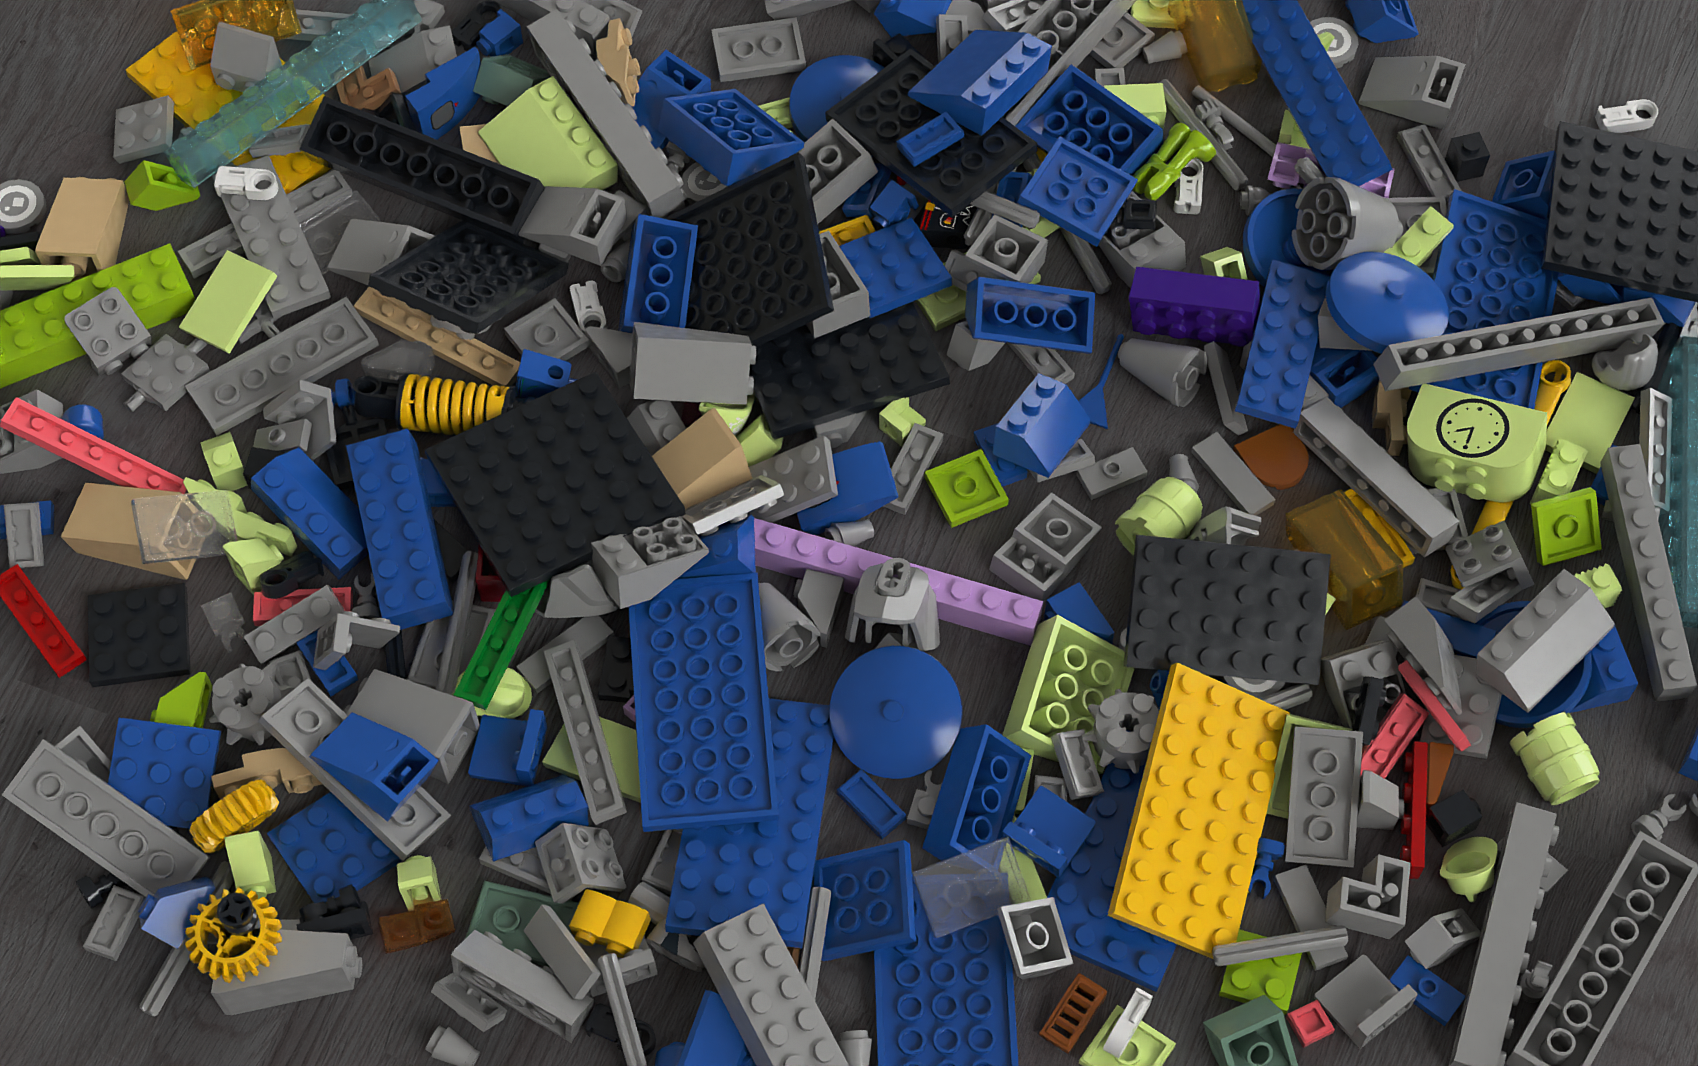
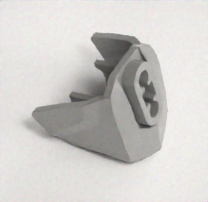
M1225 506L1198 521L1186 540L1244 545L1248 538L1259 536L1258 529L1259 525H1261V517Z
M892 558L884 564L881 563L868 567L863 572L859 585L853 594L845 638L849 642L855 643L860 618L865 620L864 633L868 643H871L872 626L879 622L899 624L903 629V646L908 647L916 639L918 650L920 651L937 648L940 645L936 594L929 585L928 575L917 567H910V563L902 558Z
M591 559L566 572L553 576L535 612L544 618L589 617L616 611L619 607L604 589L601 581L593 571V561Z

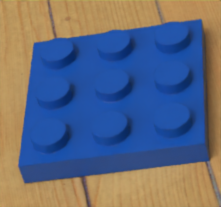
M1059 136L1020 195L1017 203L1038 211L1040 216L1097 247L1133 191L1138 179Z
M912 217L839 246L869 292V318L952 286L951 275Z
M118 718L108 784L165 825L190 829L192 822L202 815L205 810L209 809L213 787L211 776L215 774L221 731Z
M329 792L267 833L269 839L313 903L327 901V897L332 895L339 897V889L353 884L358 891L402 862L332 792Z
M901 840L816 860L814 887H824L831 891L822 961L916 942L910 844L907 841Z

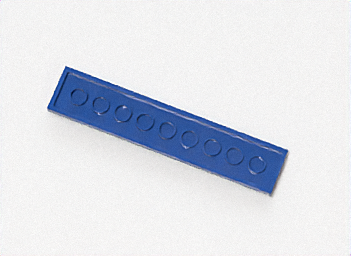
M1228 0L1326 177L1341 178L1354 185L1361 186L1393 170L1389 159L1298 1Z

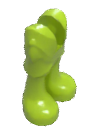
M1176 123L1169 130L1168 137L1156 154H1152L1149 160L1134 173L1133 177L1138 179L1133 192L1138 194L1144 193L1147 199L1157 200L1180 178V172L1193 158L1196 157L1203 162L1211 161L1216 155L1214 146L1198 130L1191 132L1186 124ZM1177 152L1174 158L1168 164H1165Z

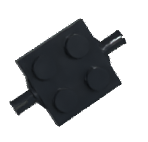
M348 405L351 416H349L346 406L342 408L345 424L335 429L336 443L326 450L334 483L340 490L354 487L346 446L388 434L383 418L358 420L353 405Z

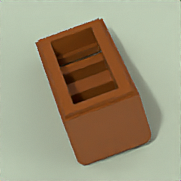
M1429 742L1426 814L1429 808L1437 803L1454 753V745L1436 742Z
M1078 973L1039 1035L1069 1054L1106 1000L1107 991L1086 976ZM1078 990L1092 998L1093 1002L1077 993ZM1073 1001L1086 1009V1013L1083 1014L1069 1005L1070 1002ZM1063 1012L1079 1022L1077 1027L1061 1017ZM1055 1024L1071 1033V1037L1068 1039L1054 1030Z

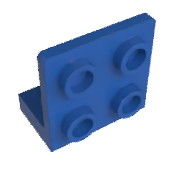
M530 709L528 720L523 721L483 715L468 770L469 777L522 786L533 785L547 731L544 711Z
M1040 786L1014 823L1009 821L1002 831L1003 841L1060 878L1095 827L1096 822L1044 786Z

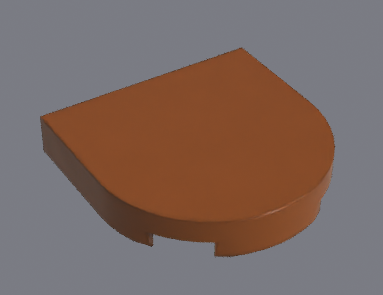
M1281 424L1234 445L1233 451L1262 484L1276 487L1277 490L1288 489L1298 484L1302 480L1309 462L1308 451L1303 442L1293 433L1294 429Z

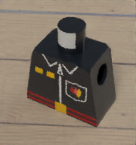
M927 200L919 229L931 247L965 249L968 245L965 244L964 234L977 207L969 204L951 218L930 200Z

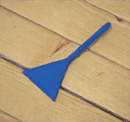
M1119 334L1098 385L1079 400V403L1091 419L1090 423L1108 429L1103 387L1124 339L1123 334Z

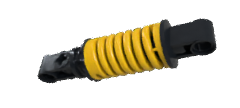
M405 372L401 381L365 375L358 377L353 382L355 410L360 416L395 420L398 430L432 431L437 434L443 432L445 435H458L537 398L536 396H529L528 398L519 397L517 387L512 385L510 387L493 385L489 389V386L484 383L478 387L475 382H469L466 386L465 382L458 380L454 385L452 379H445L442 382L441 378L435 377L431 381L429 376L415 375L412 372Z

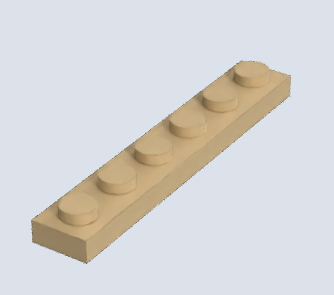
M368 287L353 306L360 316L491 385L510 387L517 380L520 366L519 361L475 338L471 340L461 339L456 335V332L434 327L430 322L431 315L419 309L410 308L405 302L393 297H386L378 290Z

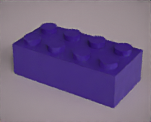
M1136 266L1129 294L1133 331L1145 335L1159 334L1176 339L1190 338L1207 343L1214 341L1229 343L1238 347L1244 346L1252 341L1260 308L1259 281Z

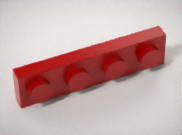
M16 564L0 574L1 599L56 675L61 678L87 661L83 652L20 566Z
M1414 741L1410 752H1405L1403 757V772L1408 773V783H1404L1402 788V799H1404V803H1407V814H1403L1401 819V834H1406V845L1401 846L1400 860L1411 863L1410 879H1419L1425 866L1428 742Z

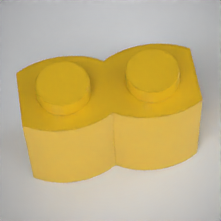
M585 889L569 927L572 934L575 935V940L579 943L591 947L594 943L604 945L608 953H615L617 957L623 958L626 953L639 949L651 918L647 910L636 905Z

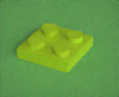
M982 449L927 470L924 473V478L951 528L1005 507L1009 503V498Z
M1591 487L1531 503L1537 562L1542 566L1602 549L1596 491Z
M1239 929L1236 942L1267 937ZM1302 953L1226 965L1219 996L1247 1003L1262 995H1266L1283 1011V1015H1286Z

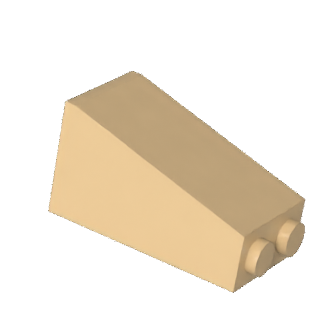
M85 177L63 178L36 245L35 252L41 265L74 266L75 277L71 282L116 265L129 204V197L123 180L114 178L88 179Z
M715 408L709 410L652 455V458L683 503L685 509L752 480L742 445Z
M85 483L64 527L61 538L76 553L187 580L211 525L181 492Z

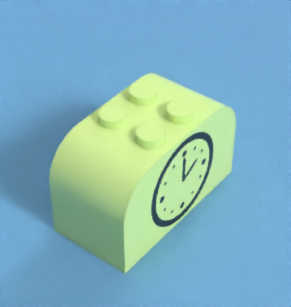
M1422 384L1407 422L1409 468L1412 474L1422 483L1437 487L1446 492L1455 489L1457 493L1468 495L1473 499H1485L1494 502L1517 500L1531 489L1546 450L1547 412L1438 386Z

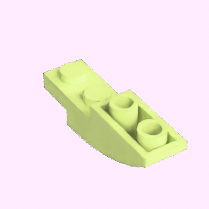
M1430 206L1393 247L1387 249L1384 253L1398 256L1420 267L1432 255V251L1453 230L1454 225Z
M187 477L184 479L183 484L198 512L225 539L234 542L261 538L268 547L273 544L279 552L288 556L293 555L297 544L292 531L287 526L281 523L273 525L264 521L259 515L247 512L242 498L232 491L226 490L222 492L201 479L198 481Z

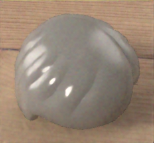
M1643 334L1642 342L1640 343L1628 339L1615 351L1597 352L1592 359L1594 375L1602 383L1618 390H1635L1646 385L1652 378L1657 363L1658 349L1656 341L1650 335Z

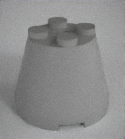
M1319 177L1312 180L1302 190L1295 204V207L1299 209L1296 230H1292L1295 250L1304 264L1317 269L1333 270L1342 260L1357 253H1384V251L1393 247L1396 239H1399L1403 232L1402 223L1398 221L1396 209L1389 198L1377 195L1341 178Z

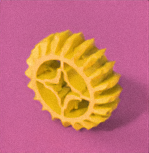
M262 779L251 781L213 804V806L205 810L202 815L192 822L189 830L193 836L192 839L204 853H214L226 847L224 837L248 833L276 811L279 804L275 796L276 793Z
M238 887L236 889L235 893H242L245 895L244 891L241 888ZM223 889L222 898L230 894L228 890ZM251 890L246 896L252 902L260 920L258 938L254 937L252 932L242 936L228 933L217 915L218 904L222 898L217 900L214 895L210 894L209 901L211 904L208 906L198 903L200 915H190L189 920L194 926L185 928V934L188 938H191L185 942L187 950L191 951L189 958L194 964L199 963L197 968L201 973L209 972V976L215 981L222 975L224 981L230 984L234 974H236L239 981L244 982L246 978L245 973L248 971L252 975L258 976L257 966L262 964L265 967H269L270 962L266 956H274L278 953L276 946L273 945L282 942V936L277 932L282 929V924L279 919H275L278 913L274 907H269V902L265 897L258 899L255 891ZM209 933L214 934L216 939H218L216 945L218 950L215 955L208 951L207 941ZM242 951H247L244 954L235 957L238 953Z

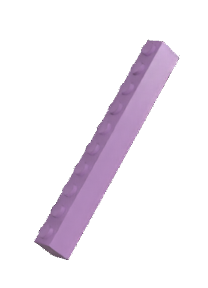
M754 518L755 566L800 579L804 578L806 569L843 577L844 591L854 594L863 572L868 567L881 563L884 564L887 560L892 559V557ZM910 563V567H917L928 575L929 585L936 594L938 619L1031 646L1037 625L1041 620L1043 601Z

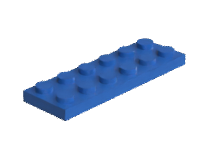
M1272 260L1235 407L1236 412L1296 429L1300 419L1319 335L1318 314L1326 296V286L1330 276Z

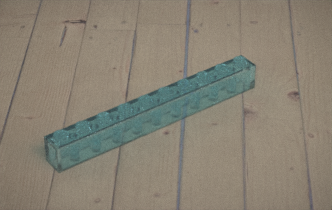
M372 0L361 5L357 12L347 19L339 21L324 36L314 39L310 46L302 52L292 55L289 61L280 68L270 71L266 78L255 86L244 90L240 97L222 106L219 112L211 118L200 122L185 137L175 140L172 146L165 150L164 153L179 179L193 188L197 187L215 174L220 166H225L255 142L268 135L270 131L276 129L420 23L422 18L413 0Z
M1683 336L1678 347H1673L1670 358V365L1675 366V373H1673L1670 381V391L1675 392L1674 400L1672 401L1674 427L1671 429V445L1674 446V454L1671 455L1670 472L1674 473V481L1670 485V500H1674V509H1671L1669 515V527L1673 528V537H1671L1668 553L1669 556H1673V565L1670 566V573L1683 627L1698 628V338Z

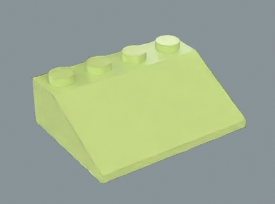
M554 76L526 90L478 131V135L499 164L539 179L544 187H577L604 190L617 183L618 164Z
M1059 615L1038 624L1003 736L1020 748L1034 750V755L1059 762L1051 737L1061 732L1084 729L1085 733L1093 730L1095 719L1087 709L1090 704L1101 705L1104 699L1115 695L1116 689H1120L1122 692L1128 691L1134 667L1124 666L1125 651ZM1088 741L1098 774L1100 775L1105 767L1099 765L1101 757L1097 754L1093 742Z

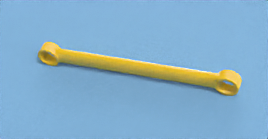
M1559 360L1548 361L1542 365L1534 409L1547 412V425L1561 393L1566 391L1571 384L1570 367L1565 362ZM1556 372L1553 382H1549L1544 378L1547 374ZM1562 374L1566 376L1565 379L1560 381ZM1487 500L1472 534L1484 530L1490 525L1505 521L1514 501L1494 502ZM1452 565L1450 571L1452 585L1462 590L1465 587H1462L1460 580L1456 577V572Z

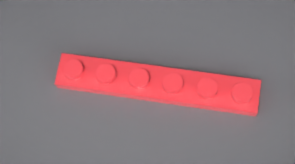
M17 397L1 419V428L119 486L181 492L184 496L187 492L183 484L184 479Z

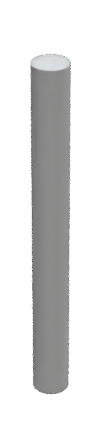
M1200 85L1196 86L1192 91V95L1202 103L1204 101L1207 102L1209 99L1212 101L1215 98ZM1216 98L1221 107L1220 117L1270 156L1274 157L1276 144Z

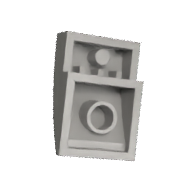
M1051 492L1014 529L1012 537L993 555L989 570L1023 595L1044 602L1084 556L1100 534L1102 527Z

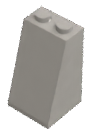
M633 322L629 383L634 399L747 405V395L753 394L754 378L749 376L750 365H755L756 346H752L749 336Z
M377 669L373 670L369 678L363 679L358 688V696L353 704L347 705L343 711L347 716L353 712L413 738L439 760L430 776L446 784L450 783L477 738L480 726L472 702Z
M254 928L251 931L254 937L258 938L260 928ZM278 930L277 932L282 936V942L273 944L278 950L277 955L266 956L270 962L269 967L259 964L257 966L258 976H254L248 971L245 973L246 978L244 982L239 981L237 975L234 974L229 984L224 981L221 975L216 981L213 980L211 994L225 1015H236L353 990L355 978H360L362 973V958L358 956L356 946H353L346 933ZM242 951L238 953L235 957L240 956L247 951Z

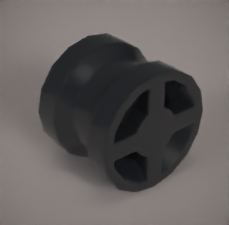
M242 893L228 894L218 904V918L228 933L236 936L246 935L257 925V911L246 895Z

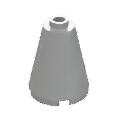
M1131 338L1124 342L1118 351L1121 367L1169 403L1178 407H1185L1193 400L1201 384L1196 383L1199 374L1205 375L1207 370V354L1196 347Z
M758 583L766 668L773 671H783L781 666L791 664L793 668L808 660L818 649L819 643L817 638L818 636L821 637L820 631L807 616L770 583Z

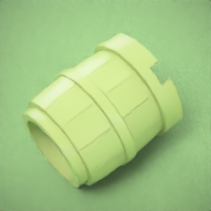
M1174 477L1161 478L1141 493L1130 510L1125 511L1116 520L1115 524H1119L1116 535L1122 545L1132 555H1134L1136 535L1186 540L1190 535V531L1201 518L1203 508L1201 500L1197 493L1182 480Z
M1562 712L1541 720L1533 725L1534 729L1528 732V736L1523 730L1510 741L1513 751L1517 756H1520L1528 772V778L1534 783L1543 799L1550 801L1551 805H1558L1571 800L1593 788L1600 781L1598 778L1600 772L1590 753L1591 750L1574 728L1576 723L1569 712L1567 714Z

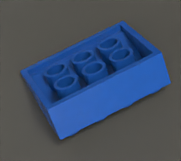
M974 30L908 92V96L940 114L947 112L955 122L982 136L1048 73L1052 45L1024 32Z
M1072 64L1015 126L1037 142V147L1047 154L1060 136L1131 176L1149 160L1152 154H1156L1164 143L1163 129Z
M736 89L664 98L658 131L725 186H730L804 148L805 142Z

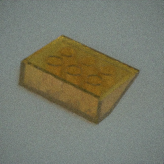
M200 0L170 10L176 32L191 70L211 63L219 21L272 36L275 42L302 33L293 0Z

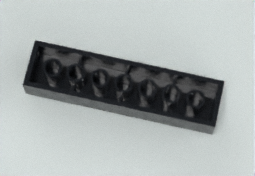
M326 96L323 97L299 149L313 162L523 244L525 238L519 236V232L545 189L544 185L537 178Z

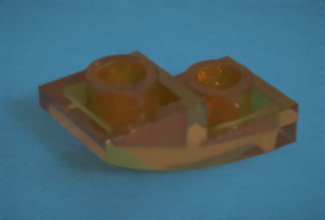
M448 899L414 905L413 911L379 917L378 921L386 954L416 947L455 932Z

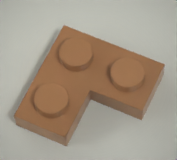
M356 60L332 73L341 103L359 110L363 108L375 110L384 103L392 92L401 94L395 73L390 68L367 79L363 66Z

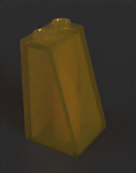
M1169 0L1168 13L1174 20L1176 31H1180L1184 37L1187 46V57L1202 88L1208 92H1218L1229 86L1249 84L1258 79L1262 61L1251 41L1253 33L1242 0Z
M1341 489L1286 513V536L1295 550L1331 554L1327 593L1336 598L1331 608L1346 630L1402 605L1403 561Z

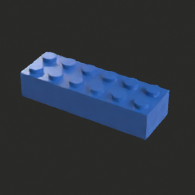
M404 429L347 445L382 618L390 620L391 624L399 625L400 630L452 616L454 609L417 442L409 429Z

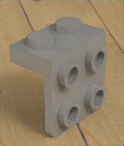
M116 287L109 288L68 313L64 318L65 324L91 359V366L98 376L104 373L107 375L113 374L123 366L121 362L131 356L134 359L140 357L149 349L148 346L151 344L150 333Z

